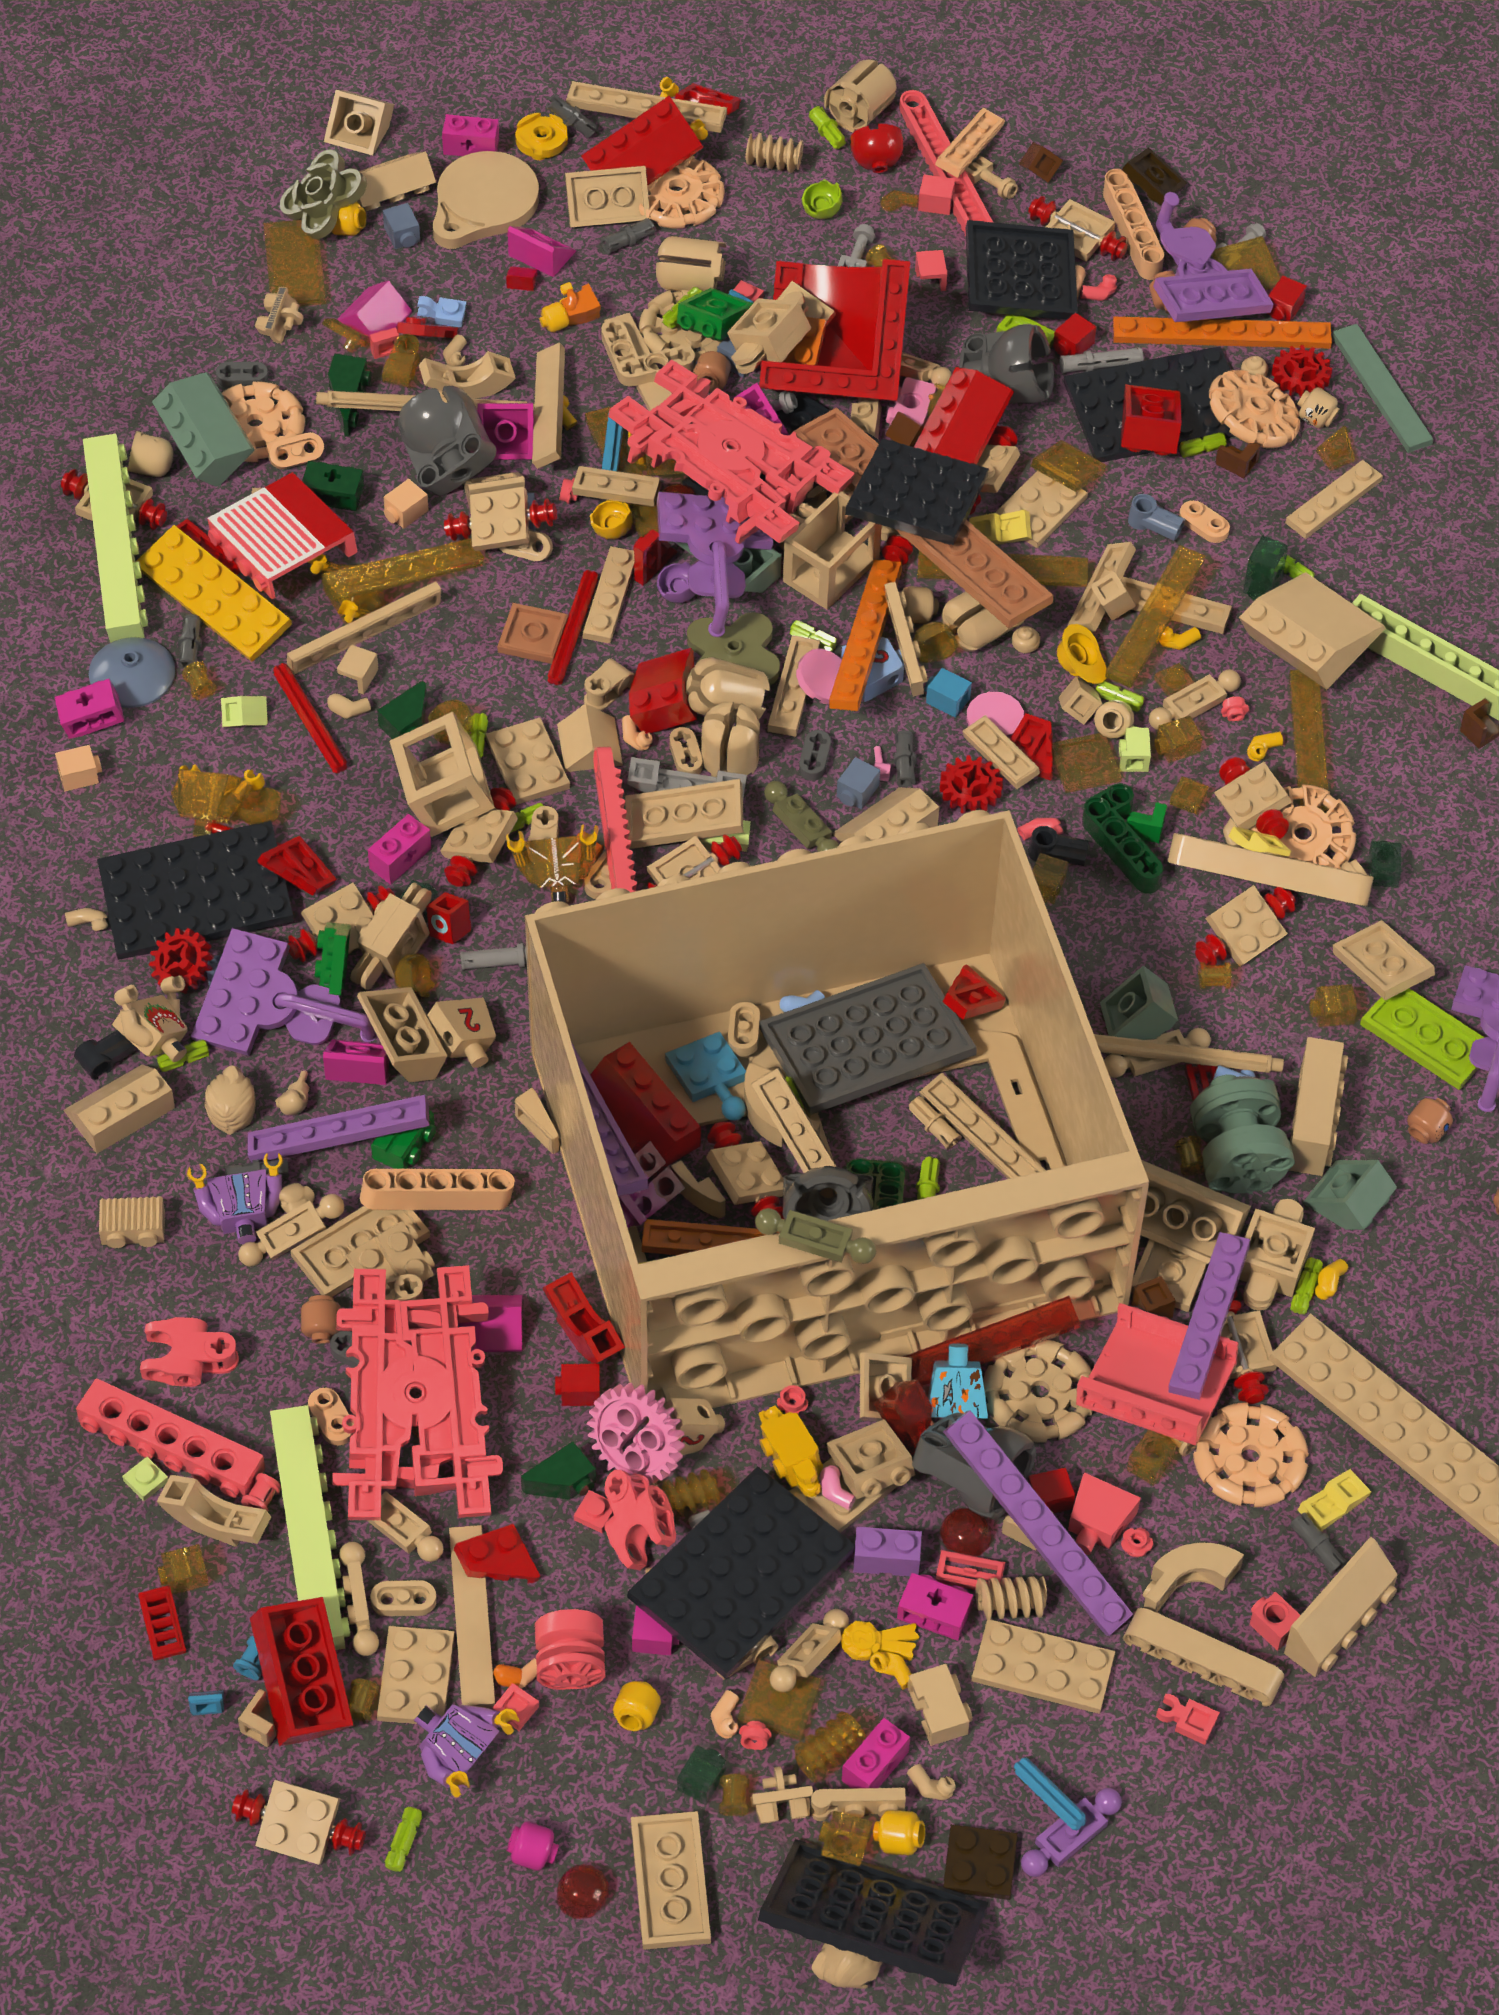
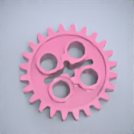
M628 1383L624 1387L618 1384L613 1389H608L601 1397L594 1401L595 1407L589 1411L593 1418L587 1422V1425L594 1428L588 1434V1437L597 1441L592 1446V1449L601 1450L602 1454L598 1457V1460L607 1459L609 1462L607 1465L608 1471L615 1467L617 1470H624L631 1475L642 1474L647 1477L651 1485L659 1479L662 1481L678 1467L677 1462L683 1458L679 1451L685 1447V1444L678 1440L684 1435V1432L677 1430L675 1427L681 1422L680 1419L671 1418L670 1415L673 1413L674 1408L665 1409L663 1405L666 1399L663 1397L657 1401L655 1399V1390L645 1394L644 1385L634 1389L632 1383ZM649 1417L650 1420L647 1425L633 1438L634 1442L623 1451L622 1448L626 1442L637 1433L638 1427Z

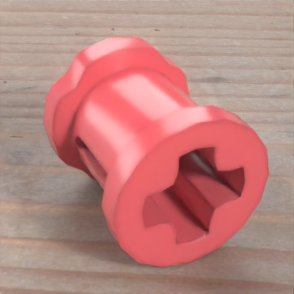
M257 1474L255 1485L248 1495L243 1496L241 1504L243 1506L265 1509L268 1512L267 1506L274 1495L279 1494L281 1491L280 1483L266 1474Z

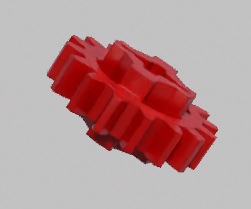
M1301 345L1299 350L1290 346L1289 352L1281 350L1280 357L1275 356L1271 373L1274 376L1273 382L1280 384L1281 391L1288 389L1289 396L1299 393L1300 398L1306 390L1310 393L1317 387L1324 390V387L1329 386L1332 368L1329 367L1330 359L1323 360V352L1314 353L1315 347H1311L1308 351L1305 350L1304 345Z
M967 755L966 761L963 762L958 757L955 758V766L947 763L946 771L941 772L939 792H943L942 800H950L951 809L960 806V813H964L966 809L975 811L977 808L987 811L988 804L995 807L997 798L1002 796L1003 778L999 777V768L992 770L993 762L989 761L984 764L980 756L976 761H972L970 755Z
M176 928L174 936L166 932V940L164 942L156 941L159 947L158 951L150 952L155 957V961L149 963V966L155 970L151 976L158 981L157 984L159 986L167 977L182 976L185 981V987L181 992L184 994L187 993L188 986L195 990L198 989L197 981L199 979L206 981L207 978L204 972L212 971V967L207 964L208 961L214 959V955L208 952L212 948L211 944L205 941L204 936L198 932L195 933L190 928H187L185 932Z

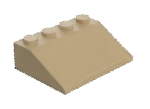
M1306 572L1258 597L1239 617L1247 633L1252 638L1326 690L1386 629L1376 619Z

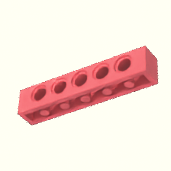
M97 1378L76 1408L80 1425L88 1432L96 1433L99 1431L104 1433L116 1445L124 1446L127 1444L132 1446L141 1456L148 1457L149 1459L153 1457L160 1459L166 1467L175 1472H180V1470L186 1471L203 1485H208V1483L214 1484L231 1498H236L237 1496L243 1498V1496L248 1495L255 1485L256 1475L263 1473L265 1470L264 1456ZM111 1414H120L116 1418H107ZM138 1427H148L144 1431H136ZM169 1439L176 1440L171 1444L163 1443L164 1441ZM196 1452H202V1453H204L203 1455H201V1456H199V1457H192V1456H191L193 1453H196ZM223 1465H230V1466H232L231 1468H229V1469H227V1470H220V1469H219V1468H220L221 1466H223Z

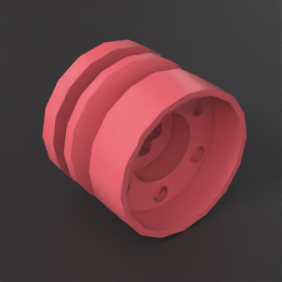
M567 1609L547 1613L535 1622L536 1649L539 1651L536 1654L537 1681L541 1685L556 1690L584 1689L599 1684L605 1678V1655L601 1649L604 1646L602 1618L590 1611Z

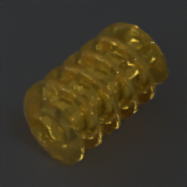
M706 1469L700 1470L699 1479L695 1473H688L687 1483L682 1476L675 1477L674 1485L669 1479L663 1481L661 1490L666 1494L672 1511L676 1510L681 1518L684 1517L685 1507L687 1506L693 1514H696L698 1503H701L707 1511L709 1510L710 1500L713 1499L716 1505L721 1502L716 1479ZM656 1482L651 1484L659 1487V1485Z
M841 1711L836 1714V1720H828L825 1727H819L815 1730V1735L810 1734L806 1736L805 1743L798 1742L795 1744V1759L803 1773L813 1783H816L818 1781L815 1773L816 1770L820 1771L823 1775L828 1774L825 1763L828 1762L833 1767L839 1766L836 1755L847 1760L849 1754L846 1748L849 1747L855 1752L859 1747L857 1740L859 1739L863 1742L867 1737L860 1724L851 1715Z

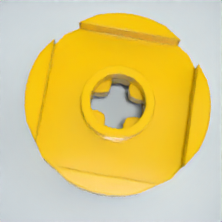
M533 113L522 118L517 124L515 132L516 145L522 153L531 156L535 160H544L545 158L556 156L568 145L567 126L556 115L549 114V117L541 116V113ZM537 134L546 135V137H537Z

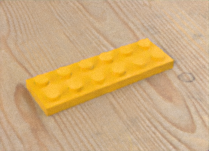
M175 525L137 560L140 562L143 574L192 614L199 616L203 623L251 662L258 658L292 625L289 617Z

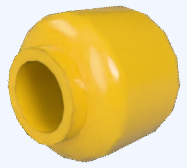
M358 202L341 207L338 211L336 225L331 232L335 235L343 236L359 234L366 225L365 209Z
M628 1682L620 1690L613 1706V1714L624 1729L628 1731L645 1730L652 1725L661 1705L660 1696L647 1682Z
M888 1810L883 1813L880 1821H876L874 1824V1841L879 1842L880 1848L885 1854L910 1856L916 1852L917 1848H921L924 1844L925 1824L922 1820H919L918 1815L913 1811Z

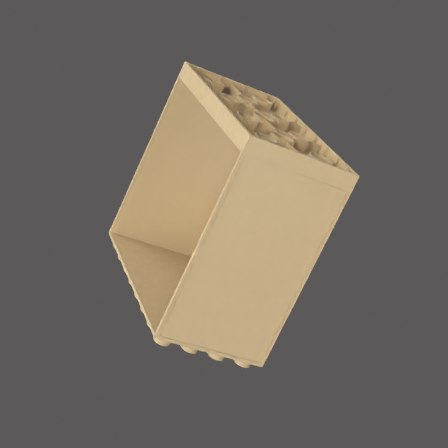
M975 810L962 815L956 822L930 827L925 823H914L901 829L897 835L871 840L866 836H854L844 840L837 848L811 853L806 849H794L784 853L774 862L755 866L745 862H735L724 866L714 875L690 879L685 875H675L662 880L654 888L631 893L623 888L610 889L600 894L594 901L571 906L560 901L550 902L538 908L534 914L525 915L531 1053L551 1121L559 1135V1148L609 1317L625 1346L624 1349L620 1350L628 1381L633 1384L634 1389L644 1385L645 1394L655 1390V1399L657 1401L663 1397L666 1399L663 1407L671 1398L706 1399L712 1408L780 1393L785 1387L790 1385L801 1388L860 1374V1353L912 1358V1361L949 1353V1344H966L970 1348L1118 1313L1119 1303L1129 1304L1149 1180L1010 811L989 814L984 810ZM922 963L926 965L944 996L950 986H952L955 978L960 974L962 967L967 964L1006 998L1001 1009L965 1020L958 1017L977 1047L975 1056L917 1077L988 1061L1017 1143L1040 1165V1161L1045 1160L1047 1170L828 1220V1222L853 1229L852 1241L864 1237L870 1239L875 1244L876 1255L867 1264L855 1262L849 1253H845L841 1263L779 1244L781 1232L647 1262L645 1253L642 1252V1243L637 1227L631 1226L627 1228L572 1044L587 1071L591 1074L604 1056L630 1041L700 1126L728 1120L722 1114V1101L715 1093L692 1102L665 1060V1053L719 1031L728 1043L730 1010L737 1003L750 1002L755 1004L759 1008L760 1021L784 1013L779 1006V1002L784 996L795 995L807 998L814 991L819 990L826 998ZM760 1030L757 1050L749 1056L736 1055L745 1070L748 1064L752 1063L771 1071L779 1068L784 1078L787 1077ZM744 1082L728 1088L732 1096H737L744 1101ZM1013 1082H1017L1019 1091L1018 1095L1015 1094V1091L1013 1089ZM803 1104L808 1118L820 1122V1138L832 1157L818 1112L810 1115ZM824 1188L820 1192L825 1198H831L837 1193L833 1188ZM647 1417L646 1421L641 1425L647 1424L650 1420L649 1417Z

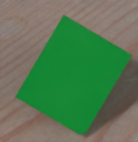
M1156 802L1153 815L1131 812L1127 818V824L1141 840L1159 843L1165 822L1167 805Z

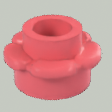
M564 478L559 500L565 501L567 504H570L571 500L577 501L578 495H573L572 491L575 478L572 480Z
M1230 697L1222 703L1221 714L1223 717H1227L1229 721H1241L1246 713L1249 712V706L1246 705L1245 699L1242 697Z
M787 1386L780 1392L777 1406L781 1411H785V1414L788 1412L797 1414L804 1412L808 1407L806 1393L799 1386ZM790 1400H795L796 1402L791 1404Z
M1130 1528L1123 1533L1121 1546L1130 1556L1142 1557L1148 1551H1151L1153 1539L1149 1537V1532L1143 1528L1135 1530ZM1134 1540H1139L1140 1543L1136 1544Z
M750 1721L739 1729L741 1745L746 1749L763 1750L767 1747V1742L772 1736L771 1731L760 1721Z

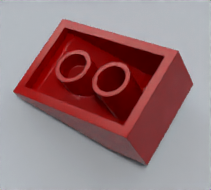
M1125 384L1121 447L1132 452L1148 450L1158 455L1176 454L1182 424L1180 391Z
M692 648L638 664L629 691L630 718L640 731H645L646 734L697 720V712L693 711L689 706L688 694L686 693L687 678L692 668H694V651Z

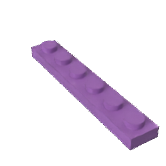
M426 1095L248 1132V1158L251 1163L252 1160L259 1159V1162H262L266 1153H268V1160L278 1158V1153L285 1157L429 1126V1102Z
M1219 1232L1169 1383V1393L1200 1400L1249 1251L1250 1239Z

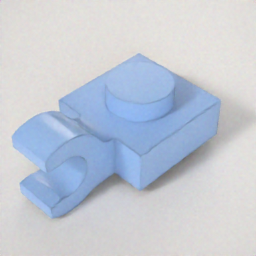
M419 296L417 316L435 318V324L462 327L466 301L440 297L439 302L436 303L427 296Z

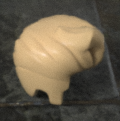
M228 1066L223 1070V1074L217 1075L216 1079H213L210 1085L207 1086L205 1092L207 1116L215 1127L229 1135L244 1129L251 1123L256 1107L254 1086L251 1084V1080L243 1075L240 1068Z
M824 1943L822 1950L812 1964V1970L819 1979L825 1980L834 1986L866 1989L868 1985L864 1983L876 1979L882 1962H875L865 1956L850 1951H842Z

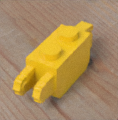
M776 1406L759 1412L762 1424L760 1427L763 1434V1439H760L759 1442L766 1457H773L772 1464L780 1479L785 1477L791 1488L798 1485L805 1497H816L821 1492V1485L817 1477L824 1467L819 1457V1448L799 1415L792 1412L783 1414Z

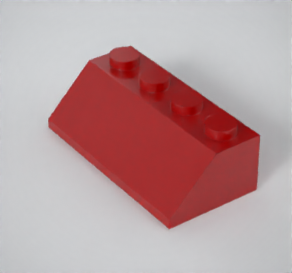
M669 95L585 152L581 157L590 171L645 166L647 185H649L704 147Z
M955 367L914 447L977 465L1014 391L978 370Z
M630 1041L603 1057L590 1076L631 1149L639 1142L651 1141L665 1160L666 1164L662 1166L665 1167L701 1146V1126Z
M323 1597L262 1607L250 1617V1622L279 1746L317 1739L352 1727L353 1721Z

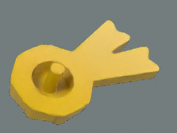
M854 1621L842 1633V1649L854 1660L868 1661L876 1652H889L900 1655L903 1659L910 1661L913 1658L912 1651L915 1649L916 1644L908 1641L919 1639V1635L915 1632L917 1626L913 1623L878 1631L871 1622Z

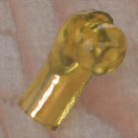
M894 190L882 197L880 205L883 210L888 212L902 206L917 208L919 195Z

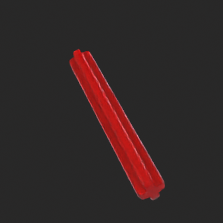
M586 570L583 572L548 673L547 680L550 684L561 685L563 683L598 581V573L595 571Z
M285 663L276 665L273 668L276 680L332 771L336 774L347 769L346 759L290 668Z

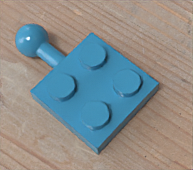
M720 1031L665 1053V1060L692 1102L716 1093L722 1101L721 1110L725 1118L735 1121L744 1116L746 1112L744 1101L737 1096H732L728 1088L744 1082L746 1070Z

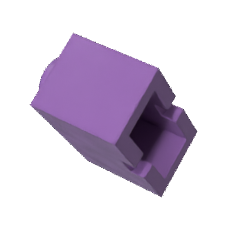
M857 1527L853 1572L870 1574L892 1573V1575L911 1576V1573L919 1575L922 1531Z

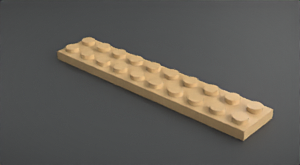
M1310 1313L1271 1353L1269 1360L1473 1527L1499 1546V1465Z

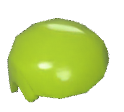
M826 179L807 187L801 199L805 212L809 216L820 220L829 219L837 214L843 202L839 184L837 182L832 184Z

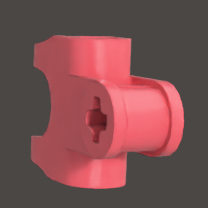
M175 1317L150 1322L145 1327L147 1341L165 1343L172 1348L162 1358L142 1361L140 1366L141 1376L145 1380L158 1381L172 1386H198L201 1384L202 1373L225 1374L233 1371L238 1366L239 1355L236 1351L235 1339L226 1332H207V1323L198 1318Z
M614 1470L607 1476L605 1481V1494L614 1514L613 1517L605 1522V1531L611 1546L616 1551L621 1562L629 1569L640 1571L646 1566L648 1561L645 1550L648 1535L656 1545L670 1547L675 1543L676 1530L673 1511L666 1494L659 1487L650 1485L646 1476L642 1474L631 1475L624 1470ZM628 1549L631 1551L634 1558L629 1554Z

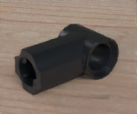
M1039 826L1032 832L1028 855L1033 861L1038 863L1054 860L1084 866L1089 841L1058 835L1049 826Z
M116 1030L98 1042L93 1039L83 1042L74 1052V1057L90 1078L97 1080L99 1079L97 1076L104 1072L109 1073L116 1062L137 1051L138 1048Z

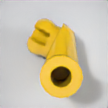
M563 395L562 425L566 430H569L578 421L567 409L569 400Z
M1164 626L1158 631L1159 643L1163 647L1182 650L1201 639V634L1196 627L1182 634L1173 633V629L1168 626Z
M1338 1259L1319 1272L1318 1285L1315 1287V1294L1319 1299L1327 1300L1337 1292L1339 1276L1348 1270V1264L1344 1260Z

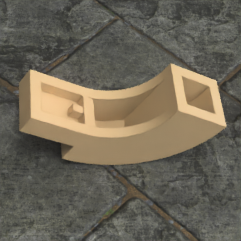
M489 351L476 362L465 366H449L424 358L419 364L424 385L438 389L441 397H444L442 394L444 386L461 388L471 399L487 397L503 390L516 379L510 358Z
M749 1063L744 1081L746 1114L752 1126L762 1137L782 1147L785 1141L751 1085L752 1082L771 1072V1070ZM809 1118L820 1137V1122Z
M170 1475L157 1500V1503L168 1514L186 1527L232 1546H237L239 1541L258 1544L271 1519L270 1514L265 1509L236 1505L220 1499L206 1490L194 1478Z
M1193 1543L1171 1550L1153 1565L1152 1581L1143 1593L1145 1598L1144 1608L1157 1613L1178 1587L1190 1582H1205L1224 1591L1241 1569L1244 1554L1230 1547L1215 1543Z

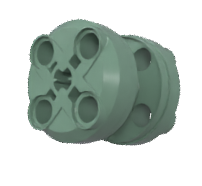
M1221 1075L1212 1080L1211 1085L1205 1088L1190 1105L1194 1129L1202 1140L1208 1142L1202 1156L1203 1168L1210 1189L1253 1194V1191L1262 1190L1263 1193H1266L1295 1164L1292 1147L1284 1131L1275 1127L1281 1118V1105L1275 1082L1272 1080H1261L1249 1076Z

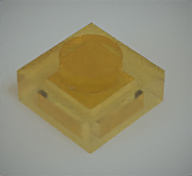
M1180 663L1155 673L1154 680L1167 697L1194 683Z
M1182 776L1170 798V805L1197 815L1208 794L1209 786Z

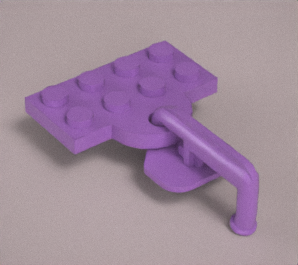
M1173 192L1166 193L1156 221V228L1161 243L1166 251L1172 255L1178 267L1175 276L1156 278L1153 287L1174 322L1271 313L1274 304L1252 269L1227 271L1221 263L1210 258L1215 251L1216 244L1206 230L1199 227L1174 229L1169 220L1174 207L1179 204V197Z
M658 492L659 541L687 543L690 552L700 560L688 570V585L690 590L697 595L715 597V613L708 631L713 637H721L725 633L729 598L742 596L746 587L744 572L733 563L742 556L743 548L771 550L773 539L759 529L742 543L738 544L735 542L738 527L750 517L741 523L735 520L731 523L726 522L729 506L725 504L724 497L718 501H713L704 495Z
M233 928L191 1034V1038L194 1041L203 1039L208 1045L250 1056L259 1029L271 1030L284 1024L294 1040L311 1045H319L325 1042L330 1036L334 1022L360 1028V1037L365 1042H371L378 1036L366 1014L341 1008L339 995L329 994V988L312 984L300 991L297 990L291 978L281 972L290 949L287 942Z
M1465 965L1451 1010L1480 1018L1481 1027L1485 1034L1489 1036L1473 1042L1469 1060L1475 1067L1489 1071L1482 1097L1478 1100V1107L1484 1112H1491L1496 1107L1495 1099L1499 1088V975Z

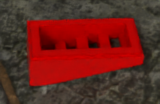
M170 1586L140 1592L138 1594L154 1661L186 1653ZM170 1613V1616L151 1620V1617ZM169 1626H173L174 1628L171 1630L154 1634V1630L166 1628ZM173 1638L177 1640L175 1643L157 1646V1642Z

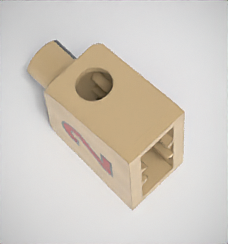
M484 998L436 1002L426 1016L447 1056L450 1058L467 1057L473 1068L486 1064L488 1057L485 1052L495 1040L496 1034Z
M671 1398L664 1406L665 1409L673 1407L674 1411L670 1415L671 1418L680 1419L681 1421L675 1427L677 1430L684 1432V1435L678 1439L685 1444V1447L679 1451L682 1455L702 1450L713 1434L724 1431L725 1421L723 1416L715 1414L709 1401L706 1399Z

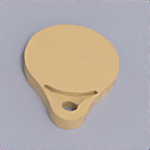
M496 151L475 152L462 156L452 162L441 174L437 185L438 207L433 221V238L435 242L441 247L456 249L478 239L508 233L509 226L521 227L534 215L539 203V184L534 171L521 159Z

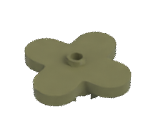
M332 149L319 153L313 159L310 167L306 169L308 174L304 176L301 182L297 180L294 185L289 187L280 200L281 211L292 220L302 219L301 226L303 231L313 239H321L327 236L336 225L339 209L357 202L367 188L366 178L357 169L350 168L344 170V159Z
M756 612L743 614L731 626L725 625V633L721 637H713L708 631V627L713 621L712 618H700L689 625L687 629V644L695 653L702 656L697 662L704 658L714 657L754 668L765 673L769 686L779 678V659L775 654L765 649L772 639L773 629L771 621L765 615Z

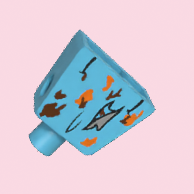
M960 1343L949 1344V1361L938 1360L934 1363L926 1401V1416L944 1418L953 1413H965L971 1410L976 1418L988 1419L980 1362L968 1361V1345Z

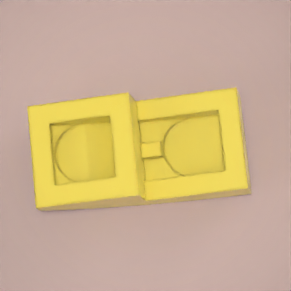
M1027 510L1001 515L991 513L969 518V522L994 544L1032 539L1030 513Z
M1233 827L1228 836L1238 845L1251 851L1275 856H1289L1291 850L1273 835Z
M1349 1469L1327 1482L1324 1490L1303 1501L1298 1511L1301 1514L1305 1512L1316 1527L1323 1531L1370 1496L1371 1491Z

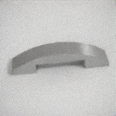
M631 757L627 784L642 792L647 793L740 779L744 799L747 777L745 774L718 770L717 777L661 769L659 768L660 761Z

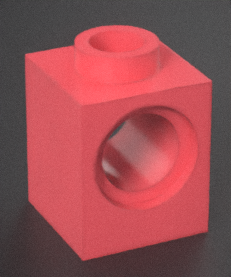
M1275 1591L1269 1598L1262 1597L1253 1605L1249 1625L1278 1651L1287 1643L1290 1628L1300 1617V1614ZM1267 1617H1277L1281 1622L1273 1623Z

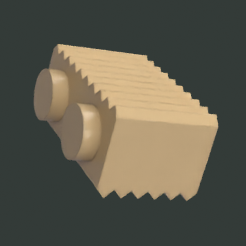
M128 1197L126 1199L108 1198L107 1200L102 1198L100 1200L99 1235L102 1245H107L111 1248H121L125 1244H139L144 1247H151L156 1245V1243H164L165 1208L163 1197H139L138 1199L135 1197L132 1199Z

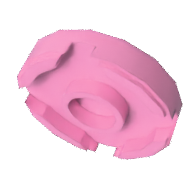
M812 649L799 660L796 677L800 687L807 696L812 699L817 698L821 700L820 703L829 704V698L842 661L840 657L825 649Z
M1002 692L980 694L970 702L967 708L968 727L986 715L1010 739L1024 716V710L1020 703L1011 695Z

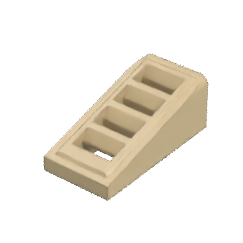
M530 1088L515 1099V1116L552 1154H555L559 1151V1135L536 1091Z

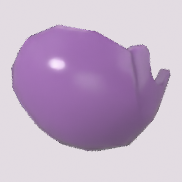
M688 562L668 565L662 569L657 577V589L661 596L669 602L683 603L695 596V593L690 590L688 585V570L691 567Z

